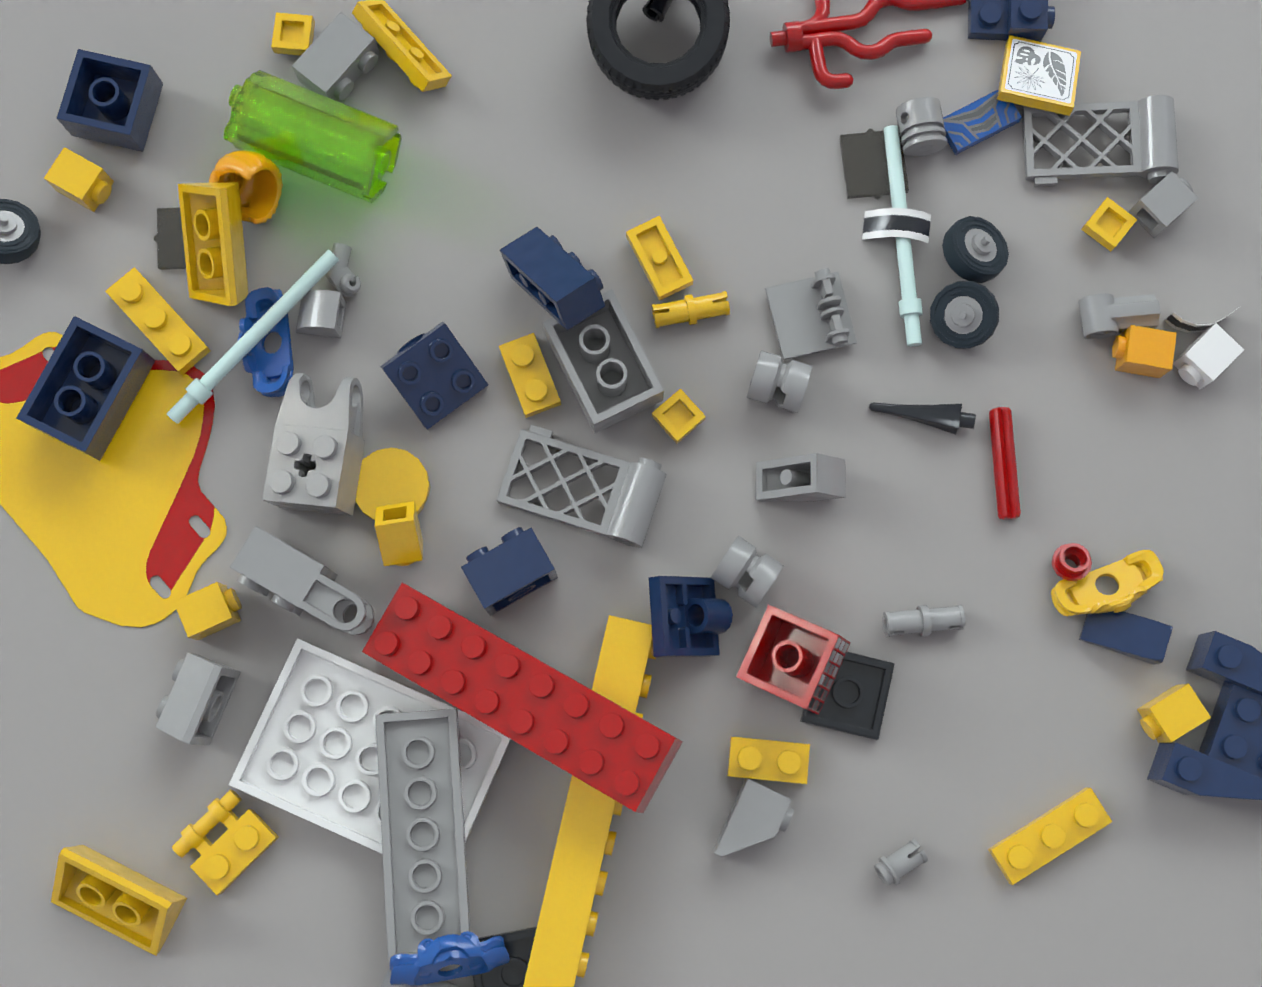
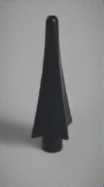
M873 402L869 405L871 411L902 417L955 435L959 427L974 429L976 414L961 412L962 403L903 405Z

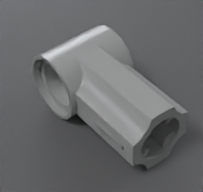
M1105 293L1090 295L1079 300L1083 336L1085 339L1093 340L1111 337L1125 331L1130 325L1153 329L1159 326L1160 304L1154 294L1114 298L1112 294Z

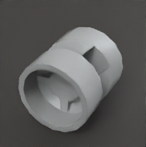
M761 350L746 398L765 404L775 400L778 408L798 413L809 382L812 365L795 360L785 364L781 356Z
M738 536L711 578L728 590L736 587L738 589V596L757 608L784 565L767 554L759 557L756 555V547Z

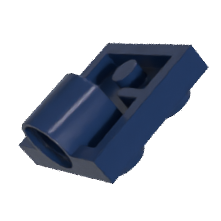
M441 322L426 334H420L408 341L397 351V355L380 366L427 430L489 385L444 322Z
M649 577L654 657L719 656L718 634L724 633L730 628L733 613L731 606L726 600L716 598L715 581L708 577Z

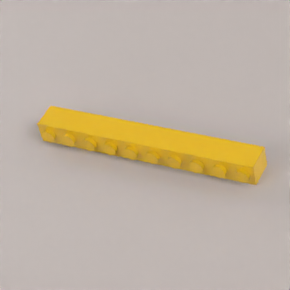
M609 615L592 686L593 691L643 718V714L636 712L639 697L647 698L652 675L645 674L648 658L656 660L653 654L651 624ZM573 775L570 781L523 987H574L576 976L584 978L590 953L582 952L585 935L594 936L599 912L591 911L594 895L603 896L608 872L601 871L600 868L603 855L612 856L617 832L609 830L613 814L621 816L623 805Z

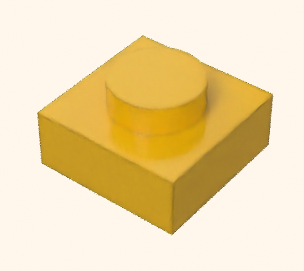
M276 12L271 45L273 52L301 56L313 43L315 28L313 16Z
M1107 197L1081 230L1111 252L1137 219Z
M681 388L652 412V417L676 444L706 418L704 413Z

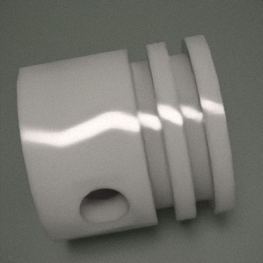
M916 98L902 103L896 108L899 133L902 137V150L905 156H927L939 152L947 146L948 141L945 137V125L938 98Z

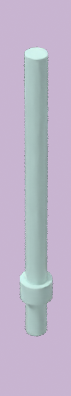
M896 125L884 127L883 130L892 208L907 209L899 129ZM895 237L902 300L898 302L900 317L904 318L907 346L922 345L919 316L923 312L921 298H917L911 239Z
M328 249L200 380L195 378L185 388L187 393L166 414L175 423L179 424L198 403L203 405L213 395L211 390L320 281L339 259Z

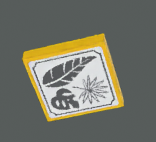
M1009 35L1005 45L997 100L1070 116L1074 108L1081 51Z

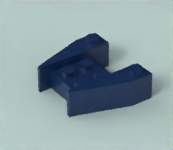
M1217 631L1199 634L1186 671L1222 685L1199 752L1177 742L1160 743L1147 780L1183 795L1262 800V653L1249 644Z

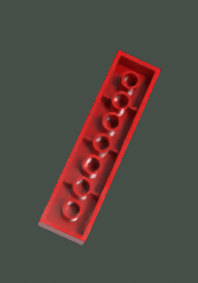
M403 582L362 650L363 653L637 813H644L683 742Z

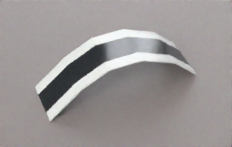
M905 208L865 211L862 240L881 237H901L928 243L931 214Z
M1175 312L1164 320L1172 328L1186 333L1203 332L1215 324H1195L1183 320Z

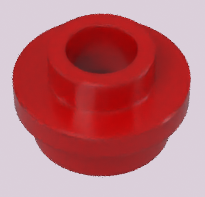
M1077 543L1064 544L1054 552L1052 567L1061 578L1068 581H1079L1090 572L1092 560L1084 546ZM1065 560H1072L1076 564V568L1070 567Z

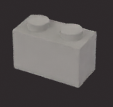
M340 12L296 60L292 68L300 83L329 106L333 107L339 100L342 101L350 95L354 88V83L363 73L366 74L375 67L380 53L375 38Z

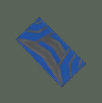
M998 90L943 117L944 129L946 131L945 137L954 154L957 155L1019 123L1022 117L1014 103L997 100Z

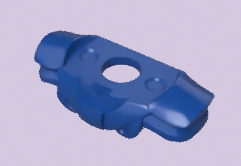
M264 287L253 290L247 295L245 300L246 318L239 320L240 332L237 341L283 296L280 289ZM288 313L242 359L245 371L252 373L253 387L266 397L284 396L289 380L293 375L294 367ZM277 332L281 336V346L275 353H268L264 348V341L269 334Z
M466 931L461 933V935H444L435 940L427 938L420 942L416 954H396L390 958V984L419 986L490 972L498 966L509 963L510 958L502 936H494L480 942L476 934ZM460 965L458 968L450 971H440L445 966Z

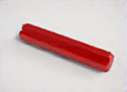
M996 407L990 410L989 420L997 511L999 519L1012 520L1021 515L1012 411L1009 407Z

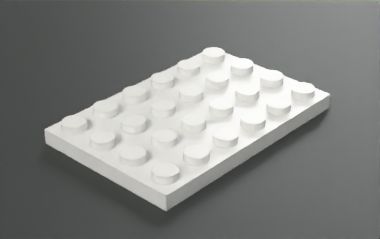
M297 638L229 785L383 854L375 715L457 708ZM457 709L466 843L511 739Z

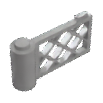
M1154 95L1139 101L1074 104L1070 116L1027 106L1023 107L1026 180H1034V187L1057 186L1058 179L1140 176L1148 179V182L1151 184H1158L1171 171L1175 174L1179 172L1174 98L1171 96ZM1112 113H1128V127L1121 134L1105 122ZM1074 115H1084L1094 123L1083 136L1067 124ZM1046 116L1056 126L1044 138L1032 128V117ZM1097 128H1100L1114 140L1103 153L1086 140ZM1060 129L1076 141L1065 154L1049 142ZM1128 133L1129 142L1124 138ZM1033 139L1038 143L1035 148H1033ZM1119 144L1130 154L1131 165L1117 166L1106 156ZM1079 146L1096 158L1089 167H1078L1069 159ZM1042 148L1046 149L1058 160L1050 169H1035L1034 156ZM1099 163H1102L1104 165L1096 167ZM1063 164V165L1066 166L1067 168H1059V167Z
M534 425L530 426L529 431L521 429L496 500L498 503L603 535L625 545L637 548L643 547L667 475L660 470L662 466L660 463L647 458H640L638 463L627 462L552 439L553 431ZM527 441L542 445L548 457L528 467L523 458ZM549 448L559 450V452L552 455ZM568 454L578 456L584 469L564 478L555 461ZM585 459L595 461V463L588 466ZM521 462L524 470L517 473L519 464ZM552 463L560 481L540 491L531 473ZM604 465L618 468L619 471L615 483L600 490L591 472ZM588 474L596 492L576 502L567 484ZM528 476L536 493L523 500L509 497L513 482ZM564 487L572 505L558 512L550 510L543 497ZM611 492V495H610V498H609V501H608V504H607V502H606V500H605V498H604V495H606V494H608V493ZM600 498L605 508L601 525L585 521L579 508ZM539 499L543 507L531 503ZM575 510L579 518L567 514Z

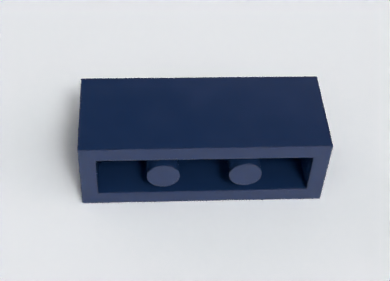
M535 227L500 249L510 277L566 330L571 329L605 307L600 292L604 287L597 273L593 269L587 271L575 253H567L554 235L549 237L540 228Z

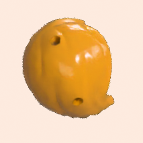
M248 150L228 153L218 160L209 178V183L239 182L242 221L253 224L266 223L267 219H271L272 215L276 213L283 187L282 173L279 167L264 155Z

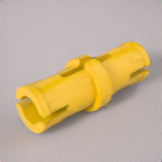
M722 291L721 293L694 298L692 294L684 295L683 300L651 304L655 328L684 322L694 325L700 319L730 315L729 300L726 301L728 299L727 292Z

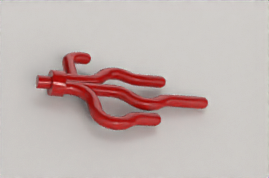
M814 0L816 5L814 15L805 21L783 23L782 31L770 32L771 47L784 46L787 53L808 49L813 74L822 86L829 89L849 88L853 84L852 75L849 73H830L827 69L823 47L837 46L859 59L874 60L884 57L894 48L926 44L931 41L932 32L925 28L896 32L885 36L876 44L865 45L850 35L839 31L854 30L866 26L874 19L878 11L886 6H895L907 11H921L959 6L966 3L967 0H869L859 13L829 17V0Z

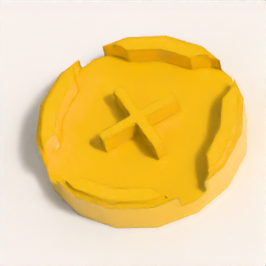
M392 447L376 450L362 460L355 501L361 511L374 521L376 507L415 501L418 515L423 509L427 497H429L431 487L428 472L420 460L406 450Z

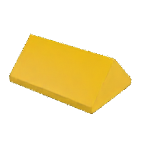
M239 182L178 184L189 298L227 306L238 305L249 294Z
M85 845L64 847L58 856L51 902L157 956L187 897Z

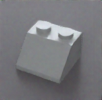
M188 652L186 658H181L174 669L172 680L175 683L170 695H165L158 706L156 717L159 718L156 728L187 744L210 745L241 672Z

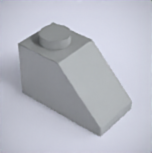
M813 453L756 462V500L816 502L846 498L845 459Z
M745 778L713 852L723 857L774 838L778 830L785 832L794 813V810L789 808L792 799Z

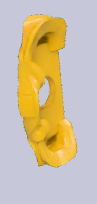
M1140 550L1127 555L1122 560L1090 571L1082 580L1068 581L1063 579L1059 581L1051 590L1052 602L1054 607L1063 616L1114 611V613L1122 612L1129 609L1133 602L1147 593V590L1163 581L1164 570L1160 560L1153 551ZM1102 576H1109L1117 582L1118 591L1112 595H1104L1097 590L1096 580Z

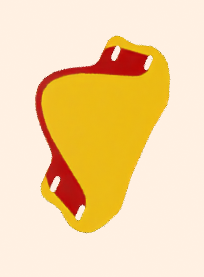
M57 332L43 333L15 352L0 357V505L48 560L73 602L81 611L120 626L145 627L158 623L176 610L173 601L187 595L197 570L218 549L227 534L224 517L201 492L198 483L200 468L213 425L215 412L214 393L203 405L198 403L179 424L175 423L166 413L187 393L185 388L195 378L200 380L205 374L193 366L185 374L181 375L168 360H156L103 457L99 461L16 419L48 363L43 356V350L47 347L55 350L63 336ZM192 516H199L209 527L210 535L208 537H200L191 527L189 519ZM153 576H159L170 588L171 595L168 598L160 597L152 588L150 579Z

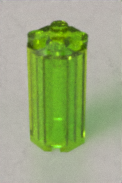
M261 70L253 72L245 80L243 86L235 85L230 93L229 106L232 109L230 120L224 130V140L233 143L235 148L260 153L279 166L370 203H373L384 192L387 182L381 179L386 171L393 172L402 141L401 134L397 133L399 131L397 125Z

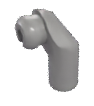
M334 243L331 252L339 261L326 273V277L337 292H341L343 296L347 297L354 296L361 287V281L348 268L352 248L343 243Z

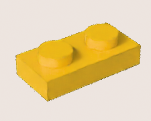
M660 215L626 231V238L659 301L693 285L694 280Z
M534 333L499 345V350L526 418L561 405L560 398Z
M730 737L727 776L807 784L810 744Z

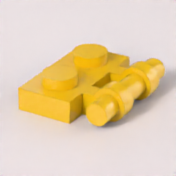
M232 789L221 799L215 798L207 806L209 811L194 825L191 823L181 831L182 837L172 846L173 851L181 858L192 848H195L201 854L190 868L217 896L221 895L279 838L253 809H248L240 818L236 816L232 809L242 799ZM219 822H222L228 830L212 844L205 835Z

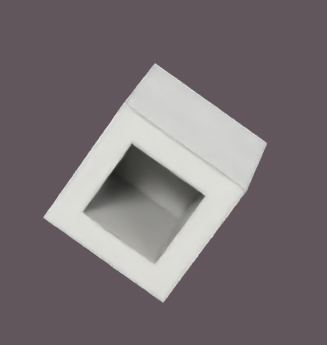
M1215 323L1204 331L1173 362V365L1179 369L1178 373L1185 382L1202 389L1213 382L1244 349Z

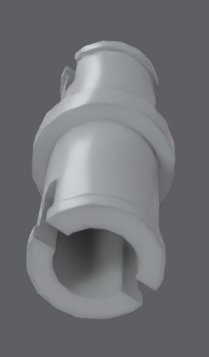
M919 605L916 610L883 612L884 616H882L883 630L886 637L919 633L920 636H930L933 631L963 630L965 626V612L962 605L928 608L927 605Z

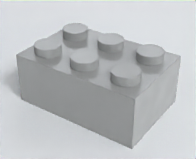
M612 289L601 294L605 307L569 330H566L554 318L543 322L545 336L594 434L662 402L664 389Z

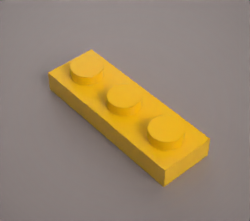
M384 0L357 2L352 11L354 17L362 24L363 29L375 38L385 50L386 55L406 73L414 86L422 92L446 87L452 75Z
M135 267L105 291L181 375L185 374L211 351Z
M1086 787L993 845L988 850L1008 883L1014 885L1112 823V820L1092 788Z

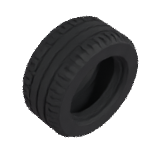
M627 0L588 1L586 22L592 54L600 70L609 81L611 80L621 90L628 91L630 95H636L639 98L645 97L648 100H667L668 98H677L679 95L683 96L705 82L722 59L730 29L728 0H689L694 5L700 20V32L695 44L682 57L667 63H648L633 56L621 44L616 31L617 18L623 4Z

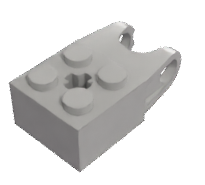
M296 373L291 377L274 428L263 501L282 509L353 516L365 440L362 439L363 391L357 378L345 377L336 390L333 400L324 407L316 408L311 377L305 373Z
M257 526L254 527L230 568L240 573L237 579L238 582L264 596H267L269 591L273 592L272 602L298 616L305 610L330 626L353 636L367 632L374 622L372 606L363 598L334 582L338 574ZM356 605V617L351 622L346 623L344 620L346 610Z

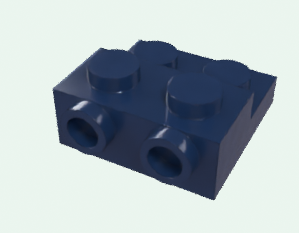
M968 0V39L1007 41L1009 35L1041 42L1047 30L1052 29L1054 25L1055 7L1048 6V0Z

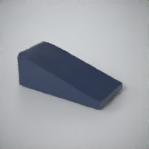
M1114 611L1086 614L1079 640L1155 665L1162 663L1173 627L1123 611L1114 613Z

